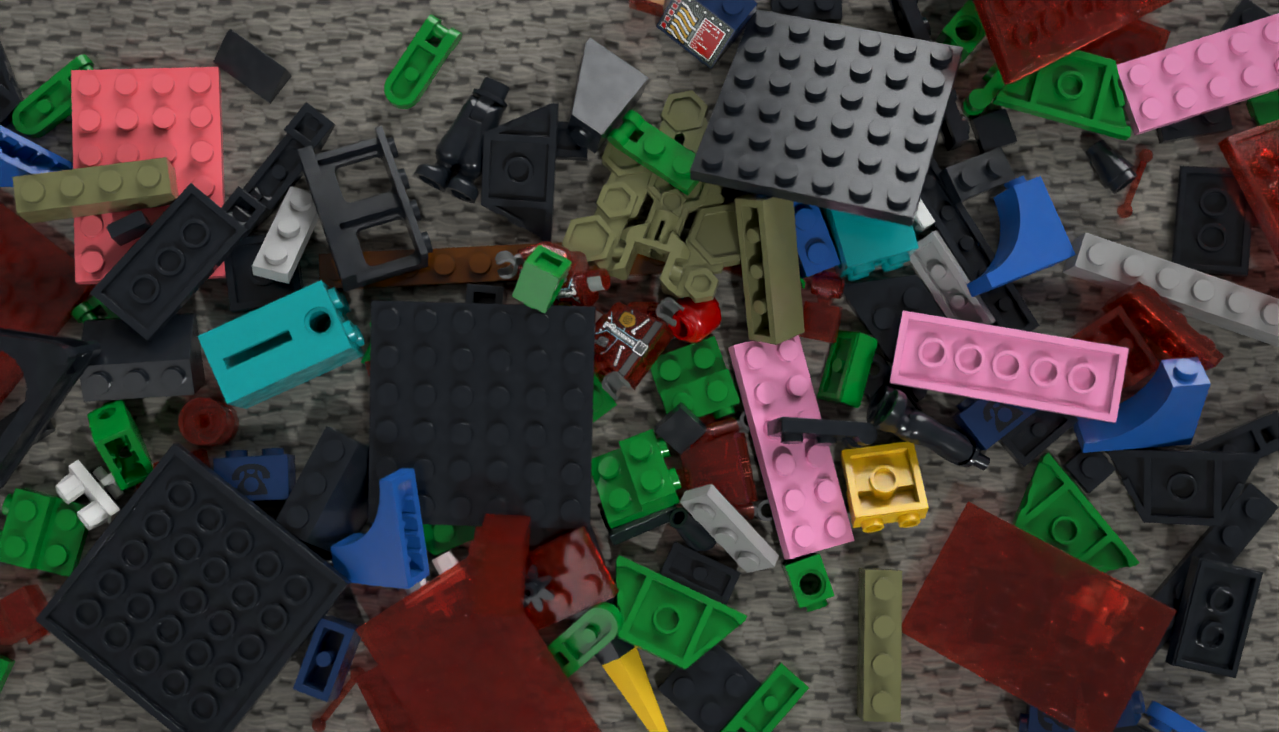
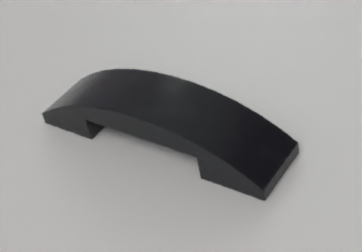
M306 102L285 127L284 131L287 134L242 189L238 186L221 208L249 231V234L252 233L280 205L290 186L294 187L304 175L297 149L312 145L314 154H319L331 135L335 124Z

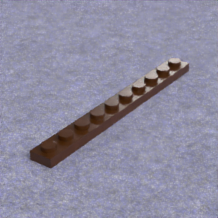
M562 242L432 248L433 252L428 253V267L356 289L517 282L520 276L519 269H522L524 264L518 266V271L512 278H500L497 271L500 268L508 267L510 262L496 264L495 257L497 253L508 251L513 255L522 254L536 249L538 245L572 261L568 271L569 275L566 276L567 279H585L595 276L606 278L613 276L602 273L596 265L580 268L563 249ZM415 249L362 253L365 262L369 266H376L412 255ZM331 253L319 254V281L322 280L331 288L335 286L337 290H343ZM637 254L629 276L661 275L666 262Z

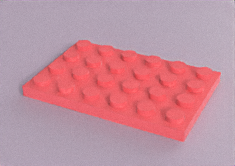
M219 67L71 70L73 169L167 157L175 168L178 196L192 183L218 206L222 207L224 205L223 129ZM170 205L74 218L75 282L79 285L98 284L141 238L139 237L119 246L111 238L106 228L108 224L139 210L143 212L151 225H153ZM224 262L208 279L226 278Z

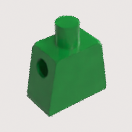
M123 400L107 402L100 408L90 411L87 417L94 444L121 491L143 482L154 469L141 432ZM128 445L129 451H132L133 455L128 458L120 457V450Z

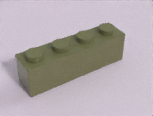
M167 157L12 177L17 214L29 224L171 205L178 197L175 168Z
M748 193L735 198L749 340L777 345L805 332L793 201Z
M859 568L857 716L862 721L901 722L902 571L897 569Z

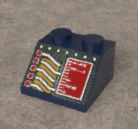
M671 0L656 27L705 66L712 69L746 28L749 19L756 13L758 3L754 0Z

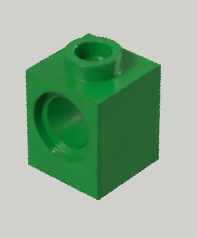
M968 0L941 31L935 42L963 47L960 62L963 63L996 24V21L971 0ZM963 29L967 31L970 40H961L956 35L955 30Z
M538 245L525 261L512 297L523 302L529 308L546 313L559 296L572 261Z
M813 553L782 564L793 599L798 608L806 607L807 612L827 606L826 599L835 596L819 553ZM813 573L818 580L817 589L810 594H805L800 589V580L805 574Z

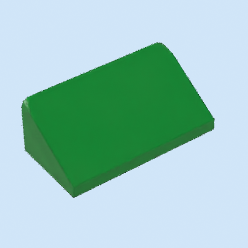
M835 330L817 399L853 408L860 407L877 347V340L861 332Z

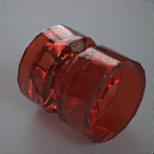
M199 397L190 400L183 406L179 414L178 426L181 434L187 441L195 445L220 447L234 439L239 429V419L237 412L231 405L223 401Z

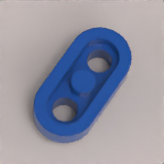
M1153 700L1145 712L1146 715L1151 717L1148 724L1160 732H1206Z

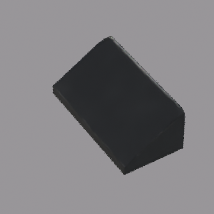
M231 29L226 33L213 61L214 64L270 104L291 78L290 73L283 66Z

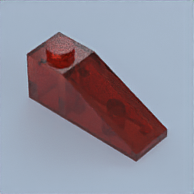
M38 584L23 586L0 600V645L16 644L25 641L32 645L50 635V632L35 620L48 604Z

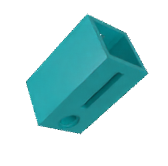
M819 207L841 264L834 266L837 278L847 276L848 281H854L869 276V272L874 271L878 267H882L883 272L901 268L904 266L903 263L910 261V256L919 249L913 226Z
M322 280L198 336L226 403L243 409H248L364 356L361 346L366 344L357 324L353 325L348 320L346 314L351 312V308L343 292L339 293L335 286L331 288ZM331 320L329 329L323 332L325 323Z

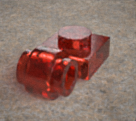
M822 271L821 274H814L811 294L817 295L818 302L805 301L803 310L805 332L799 334V337L830 343L837 342L843 307L831 305V301L841 299L845 285V279L839 277L838 273Z

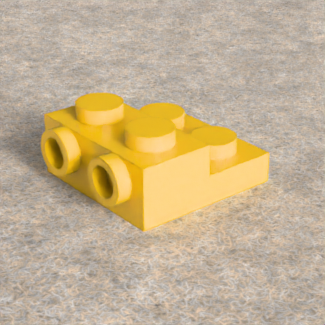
M906 441L841 450L840 456L847 486L846 497L853 528L862 527L863 532L872 533L882 530L884 524L898 522L899 527L909 528L920 524V519H925L929 507L914 443Z

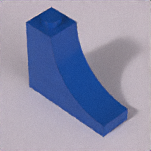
M0 125V187H13L12 177L73 169L72 162Z
M1024 176L1015 178L1004 184L1006 189L1004 192L993 197L1000 221L999 245L996 255L987 270L980 277L966 284L972 297L1054 266L1076 255L1041 176L1026 181Z
M1199 358L1161 360L1151 380L1135 395L1119 404L1116 423L1076 417L1079 421L1073 427L1082 453L1191 445L1211 385Z
M401 468L379 480V509L367 533H353L330 547L334 568L350 580L351 583L409 589L430 575L414 469Z

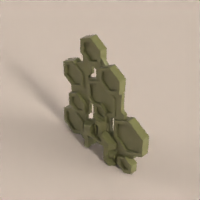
M693 90L669 94L661 113L662 123L659 130L674 140L676 137L683 136L685 139L683 146L696 154L708 125L706 120L708 106ZM633 132L629 137L635 143L641 138L636 132ZM608 141L602 156V163L611 172L607 184H604L596 202V212L592 216L571 219L562 242L563 249L580 268L596 265L602 273L621 280L628 279L637 254L666 262L660 277L661 290L664 294L677 298L690 296L695 303L713 300L719 285V280L714 274L722 273L724 267L741 264L735 203L724 205L725 198L721 195L723 186L700 181L687 196L615 148ZM648 194L654 202L645 224L626 228L628 221L638 218ZM697 211L684 243L680 239V235L689 212Z

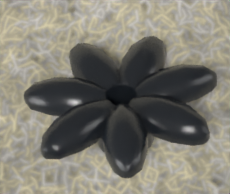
M535 565L530 566L527 575L521 570L514 571V576L520 584L510 586L509 591L514 594H521L520 608H525L532 601L535 609L541 612L543 610L542 599L553 600L555 598V595L545 588L552 581V577L548 575L538 579V570Z

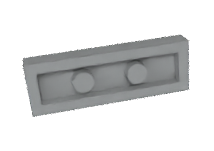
M290 186L252 264L253 275L289 284L319 219L309 190Z
M937 230L933 231L918 241L919 249L910 256V261L946 317L987 325L994 323L996 320L980 295L971 296L966 285L971 281Z
M712 484L684 492L680 503L742 569L750 573L775 567L779 555Z

